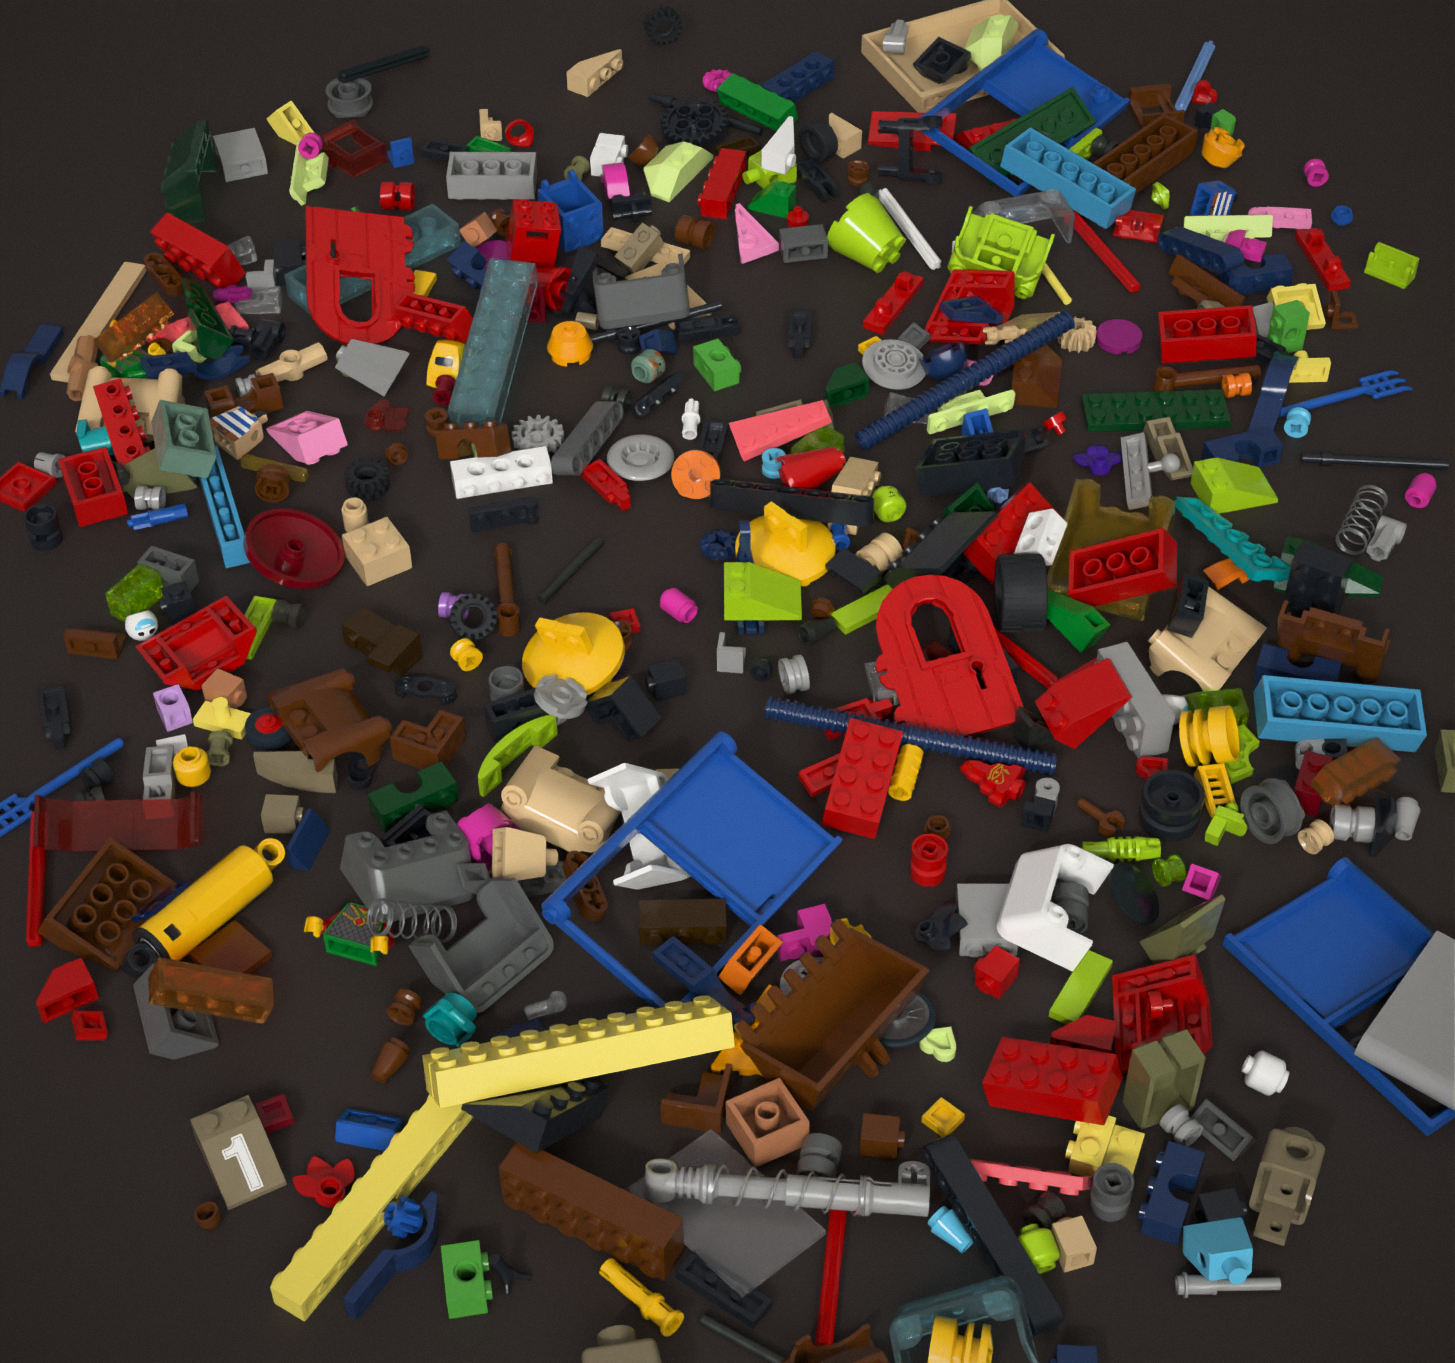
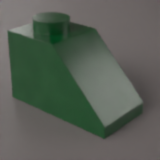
M857 362L835 368L825 388V400L828 401L830 408L868 397L869 377Z

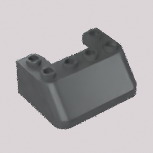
M447 811L431 814L427 818L426 828L432 836L389 847H384L378 837L370 832L364 831L346 835L340 870L368 910L372 903L379 898L393 899L397 902H418L422 905L453 906L470 901L474 897V893L463 888L457 871L458 864L472 863L468 839ZM379 902L378 904H376L372 913V916L374 918L378 908L381 906L383 902ZM386 904L382 906L377 916V920L387 923L389 915ZM400 904L403 911L408 906L407 904ZM413 905L415 911H417L420 907L418 905ZM396 906L393 910V922L400 920L402 914L399 906ZM409 907L404 913L405 918L414 916V912L411 907ZM425 907L427 912L432 909V907ZM420 909L417 915L424 914V909Z
M491 878L479 889L477 902L486 918L449 949L445 950L440 940L431 934L421 935L408 945L431 983L445 994L452 992L463 996L474 1006L476 1013L483 1012L547 959L554 948L551 935L516 878Z

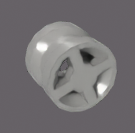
M254 374L249 375L245 379L235 378L239 397L246 395L250 391V379L255 378Z

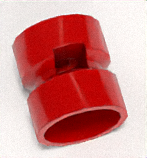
M382 181L380 188L381 209L395 210L396 207H399L401 211H413L415 206L414 183L400 182L397 185L395 182ZM398 192H401V201L398 200Z
M923 834L914 839L911 846L910 876L917 884L933 887L945 879L948 844L942 837L935 834Z

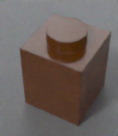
M863 1113L860 1156L897 1160V1149L904 1148L905 1130L899 1129L900 1117Z

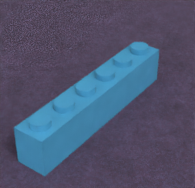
M216 445L217 457L208 478L199 477L225 568L250 563L244 551V532Z

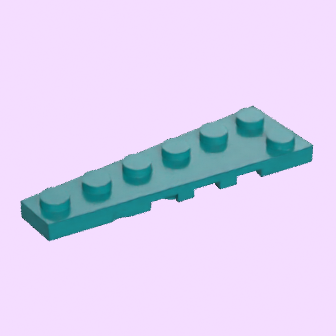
M1190 497L1176 498L1174 506L1182 513V516L1189 519L1197 530L1204 533L1207 539L1220 549L1221 553L1227 555L1234 562L1235 566L1241 568L1247 574L1249 579L1256 582H1261L1262 580H1272L1275 582L1288 580L1291 568L1277 556L1270 558L1264 553L1266 548L1260 544L1249 542V536L1246 533L1231 529L1233 525L1231 522L1220 516V514L1200 499Z

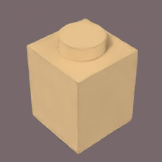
M1083 1216L1075 1218L1065 1217L1052 1224L1051 1231L1060 1252L1058 1260L1064 1272L1094 1264L1097 1247Z

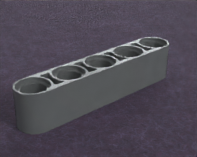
M596 401L553 455L551 460L553 474L580 475L622 420L623 406L620 401Z

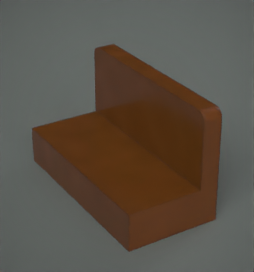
M66 628L63 635L68 654L117 660L127 640L126 634L81 628Z

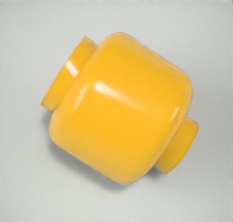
M189 746L181 749L174 756L173 767L176 779L180 784L187 787H195L209 779L211 768L208 755L203 749Z

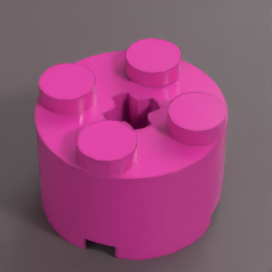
M486 804L468 817H463L457 824L468 839L471 860L474 863H485L488 871L492 870L493 829L509 827L521 830L520 827L492 804Z

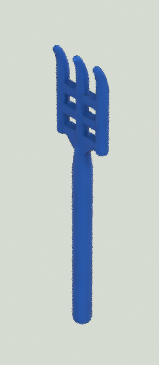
M1388 370L1360 378L1359 383L1362 384L1361 387H1354L1282 407L1279 417L1287 416L1289 410L1295 407L1310 410L1357 397L1361 394L1372 395L1373 399H1378L1404 391H1412L1413 388L1409 386L1395 387L1394 384L1405 383L1406 380L1402 378L1389 380L1388 376L1399 375V372Z
M121 738L114 739L34 791L27 798H18V795L14 793L1 801L0 810L3 809L5 813L0 815V825L3 827L0 829V837L31 818V814L34 812L30 810L32 804L42 800L79 776L80 771L91 767L92 762L97 758L103 760L122 748L124 741ZM13 802L16 806L11 809L8 805ZM22 811L24 814L19 817L17 813ZM11 817L14 821L9 824L6 820Z

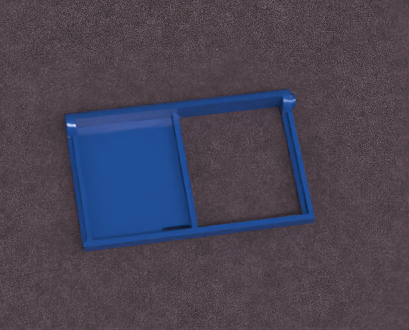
M1348 857L1341 858L1332 866L1325 881L1234 936L1231 933L1225 936L1223 946L1426 1136H1429L1455 1118V1111L1447 1106L1429 1118L1373 1065L1355 1056L1356 1049L1335 1031L1336 1028L1393 993L1435 934Z

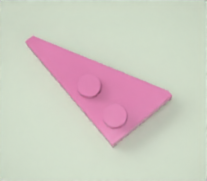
M740 203L736 204L735 219L740 262L744 264L779 251V243Z

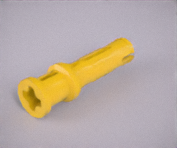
M609 1258L603 1263L599 1274L637 1305L641 1316L645 1320L650 1319L660 1328V1332L664 1337L671 1336L676 1332L684 1320V1314L680 1310H674L665 1302L662 1294L652 1293L614 1258Z

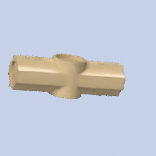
M319 342L300 351L286 350L281 353L280 360L256 370V376L259 377L273 373L277 382L285 379L296 381L302 378L303 371L327 361V354Z

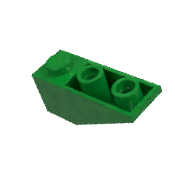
M1047 589V618L1055 628L1081 653L1097 645L1110 627V623L1093 606Z

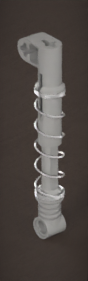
M654 1159L645 1165V1197L650 1201L663 1203L674 1199L676 1194H679V1198H683L684 1194H687L688 1199H691L692 1195H694V1198L699 1199L702 1204L708 1205L710 1203L712 1205L716 1197L722 1196L731 1197L735 1207L739 1205L742 1198L761 1199L764 1209H767L771 1201L774 1200L785 1201V1206H791L794 1211H797L799 1207L821 1209L824 1214L831 1209L851 1211L853 1216L858 1214L859 1216L862 1215V1217L869 1216L871 1213L928 1217L930 1169L921 1162H904L899 1166L897 1183L874 1181L870 1176H860V1180L846 1179L844 1174H840L838 1178L817 1177L813 1171L808 1176L787 1174L784 1169L778 1173L776 1178L759 1177L755 1167H752L746 1176L730 1175L726 1165H722L717 1171L714 1164H705L701 1168L697 1167L696 1171H694L693 1167H689V1170L686 1171L685 1166H681V1170H678V1166L668 1159ZM722 1168H725L727 1174H720ZM752 1170L755 1171L756 1176H750ZM782 1172L786 1179L779 1178Z

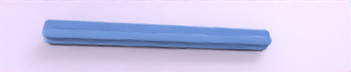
M1213 41L1204 43L1174 106L1176 110H1187L1193 97L1195 85L1201 80L1215 50Z

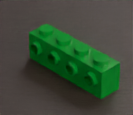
M734 73L717 88L722 105L776 132L789 116L793 117V123L798 119L796 106L791 100H786L775 92H770L759 84H754Z

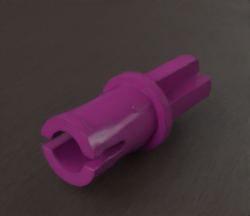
M230 285L227 288L215 289L213 297L218 303L227 301L237 303L239 300L250 299L253 291L247 286L237 287L236 285Z

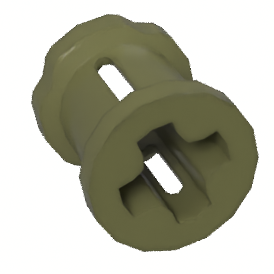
M583 156L574 157L571 166H568L564 171L565 178L569 179L568 172L574 170L576 176L581 180L582 175L590 169L589 161Z
M214 731L209 734L208 743L210 749L207 751L210 765L222 767L229 763V747L233 742V738L229 733Z

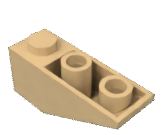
M618 49L578 62L567 71L568 90L589 97L615 73L621 70L623 66L622 50Z

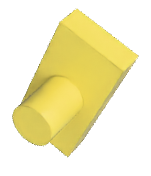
M1298 351L1294 354V356L1299 357L1296 369L1292 372L1289 383L1327 382L1331 366L1329 357L1309 358L1306 351Z
M218 697L212 702L205 701L194 716L193 722L195 727L213 732L225 731L232 737L242 740L246 734L245 722L251 713L230 708L226 698Z

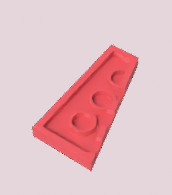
M229 301L215 306L229 331L232 325H237L238 328L249 329L248 324ZM189 317L145 333L147 342L150 344L155 339L166 338L173 344L185 332L191 330Z
M823 400L731 422L729 425L743 461H747L762 454L767 449L783 445L828 425L832 421Z
M970 1159L982 1181H987V1176L999 1178V1184L1017 1186V1181L1029 1182L1030 1189L1048 1191V1185L1060 1187V1193L1068 1195H1079V1190L1091 1189L1094 1175L1087 1174L1079 1177L1071 1176L1070 1172L1047 1170L1045 1172L1035 1167H1012L1011 1164Z

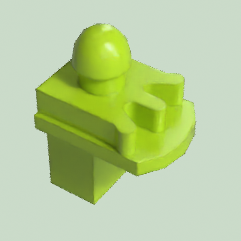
M1229 802L1225 807L1218 806L1205 833L1206 842L1218 846L1225 831L1238 836L1245 835L1248 828L1243 820L1244 814L1238 813V805L1235 802Z

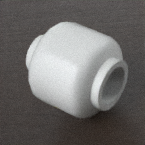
M1265 1051L1257 1052L1254 1057L1248 1055L1241 1069V1072L1246 1073L1244 1078L1245 1084L1267 1096L1275 1092L1280 1093L1289 1077L1285 1061Z

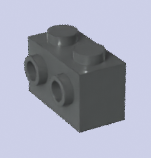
M823 224L779 229V249L783 262L789 263L828 258V239Z

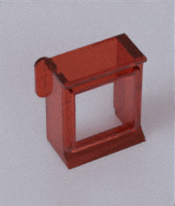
M354 119L320 135L323 141L322 153L324 152L329 158L328 166L331 168L339 167L353 178L381 163L389 162L385 142L381 143L361 129ZM352 133L353 141L362 146L363 149L349 154L334 142Z

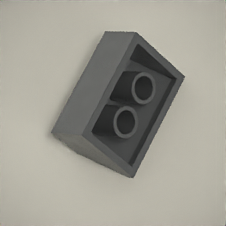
M153 963L133 984L150 1054L175 1060L214 1049L219 1045L201 976Z

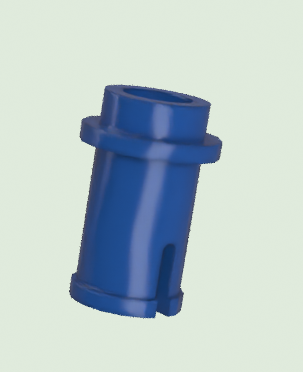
M832 523V539L836 545V551H840L843 547L847 549L850 545V538L847 536V525L843 524L842 527V524Z

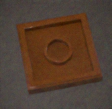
M233 920L189 953L191 960L227 991L273 957L272 951L236 920Z

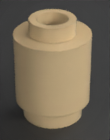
M359 498L347 499L342 507L345 531L350 532L369 524L367 507Z

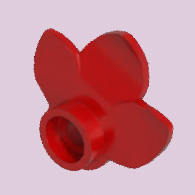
M314 1156L308 1164L306 1175L293 1177V1184L296 1191L301 1195L315 1198L316 1202L324 1207H334L340 1200H344L345 1189L354 1181V1167L350 1159H344L332 1167L322 1159Z

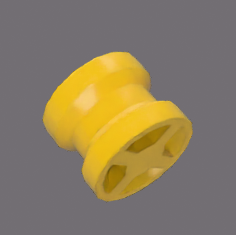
M468 638L458 640L450 650V656L458 662V666L463 671L475 669L483 659V654L478 648H475V644Z

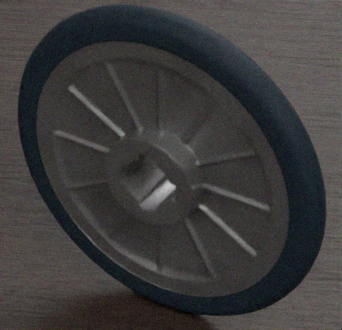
M919 992L884 1031L879 1040L884 1047L900 1048L913 1045L924 1039L931 1032L936 1022V1010L932 1001L926 995Z

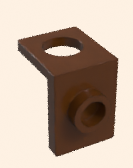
M1332 291L1330 302L1325 306V315L1328 317L1330 328L1358 329L1359 325L1355 312H1339L1341 306L1337 291ZM1344 317L1350 319L1352 322L1342 323L1339 321V319Z

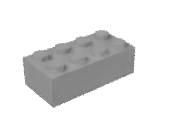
M450 152L446 175L448 199H535L538 175L536 152Z
M1128 642L1098 649L1097 661L1094 664L1107 658L1111 659L1132 695V698L1112 715L1117 730L1122 732L1126 738L1128 748L1134 751L1138 759L1143 756L1152 757L1168 752L1175 715Z

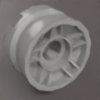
M799 654L794 655L792 659H779V675L786 694H793L798 689L800 691L809 690V673L803 656Z

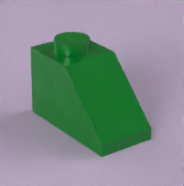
M779 181L771 183L754 195L748 205V210L787 219V214L796 207V185Z

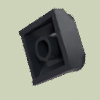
M938 37L913 63V67L923 77L941 84L949 80L953 75L961 74L968 69V61L972 58L971 52Z

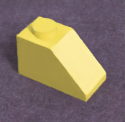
M292 101L277 109L267 118V121L279 137L297 145V141L302 140L305 134L313 132Z

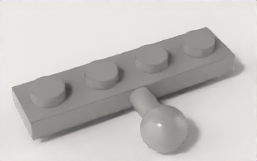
M1144 432L1121 437L1128 508L1132 510L1153 505L1150 473L1164 470L1167 473L1176 472L1180 467V459L1177 455L1169 453L1164 455L1160 461L1149 463L1147 440Z

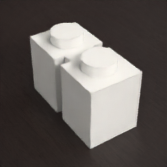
M599 134L596 147H594L590 157L592 176L603 174L601 165L624 163V158H627L628 145H625V136Z

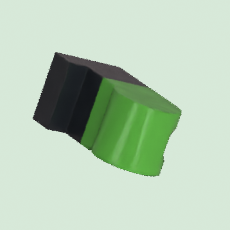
M1209 102L1196 110L1194 126L1199 129L1205 127L1209 130L1219 127L1229 131V136L1232 137L1236 118L1214 103Z

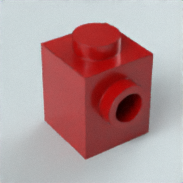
M995 945L985 958L980 957L974 967V972L976 973L974 985L983 993L1000 999L1018 977L1020 959Z

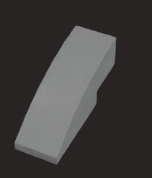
M174 745L146 747L143 770V806L146 820L174 817Z

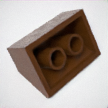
M1046 344L1043 347H1039L1036 351L1033 350L1026 357H1021L1019 361H1015L1011 388L1016 393L1015 405L1057 409L1062 359Z

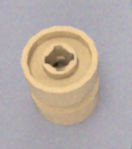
M882 533L873 539L870 544L857 551L855 555L883 574L893 560L897 557L900 559L903 557L901 554L903 550L894 536Z

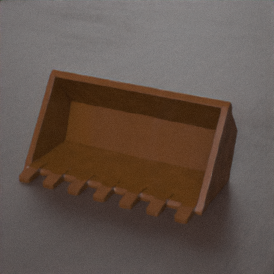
M835 919L831 923V928L839 938L835 945L824 935H820L815 940V944L823 954L819 962L809 952H804L799 957L800 962L808 972L803 979L793 969H788L783 974L784 979L792 989L787 996L777 986H772L767 991V995L776 1006L771 1013L761 1003L753 1005L751 1012L759 1022L757 1028L753 1031L744 1020H739L734 1026V1029L743 1040L740 1047L750 1057L767 1083L780 1078L797 1104L811 1111L818 1106L854 1065L858 1064L870 1078L878 1075V1067H876L868 1052L881 1065L885 1066L891 1060L879 1040L884 1031L919 994L923 981L930 971L925 966L853 928L849 929L841 919Z

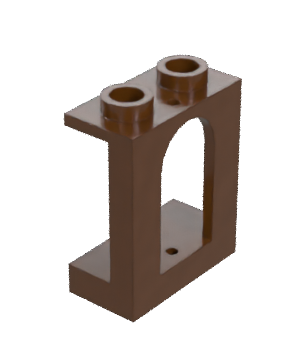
M1170 83L1129 88L1128 98L1130 103L1128 108L1140 130L1162 114H1166L1183 123L1185 110L1175 109L1170 100L1172 91ZM1160 107L1162 112L1144 114L1142 109Z

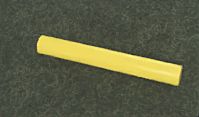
M1045 262L1042 274L1065 305L1070 304L1072 301L1071 297Z

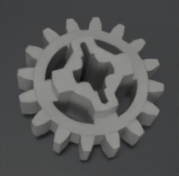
M537 415L536 419L528 416V421L519 420L520 425H514V431H512L513 446L518 448V451L546 446L548 452L556 453L557 447H560L562 441H564L562 424H558L557 419L550 421V416H546L544 419L540 415Z

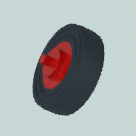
M270 706L257 709L249 715L245 722L246 737L250 744L258 749H277L286 745L292 739L281 724L277 709L271 711Z

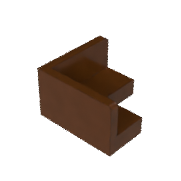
M439 710L427 728L402 720L390 737L393 759L421 770L441 761L447 767L466 740L464 718Z
M726 1063L723 1075L703 1072L697 1097L667 1092L666 1099H662L660 1104L661 1124L721 1134L726 1114L725 1101L729 1100L733 1084L732 1064Z

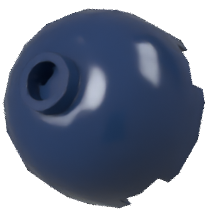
M958 341L955 347H952L950 343L930 351L931 357L925 359L922 356L919 359L924 372L931 379L947 381V378L953 377L955 373L959 374L960 370L965 369L968 356L963 341Z

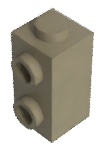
M642 222L614 256L619 266L628 270L631 274L643 270L664 245L660 236L661 232L653 225L648 227Z

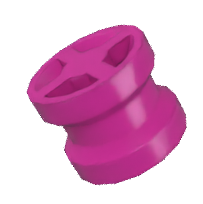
M309 132L299 142L298 150L307 159L315 158L322 149L323 141L318 134Z
M1312 159L1305 164L1303 170L1311 186L1317 187L1327 182L1329 174L1322 160Z

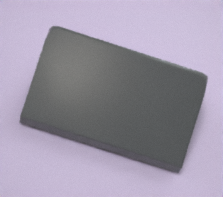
M1207 1099L1203 1101L1190 1117L1191 1119H1196L1203 1126L1201 1134L1234 1162L1257 1141Z

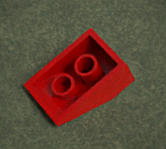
M1107 658L1053 684L1035 703L1054 739L1075 749L1132 698V695L1112 660Z

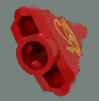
M965 760L960 766V771L967 779L978 784L979 791L987 795L988 801L1002 808L1009 799L1017 802L1024 792L1026 781L1022 780L1026 769L1016 764L1007 766L1001 763L988 765L976 760Z

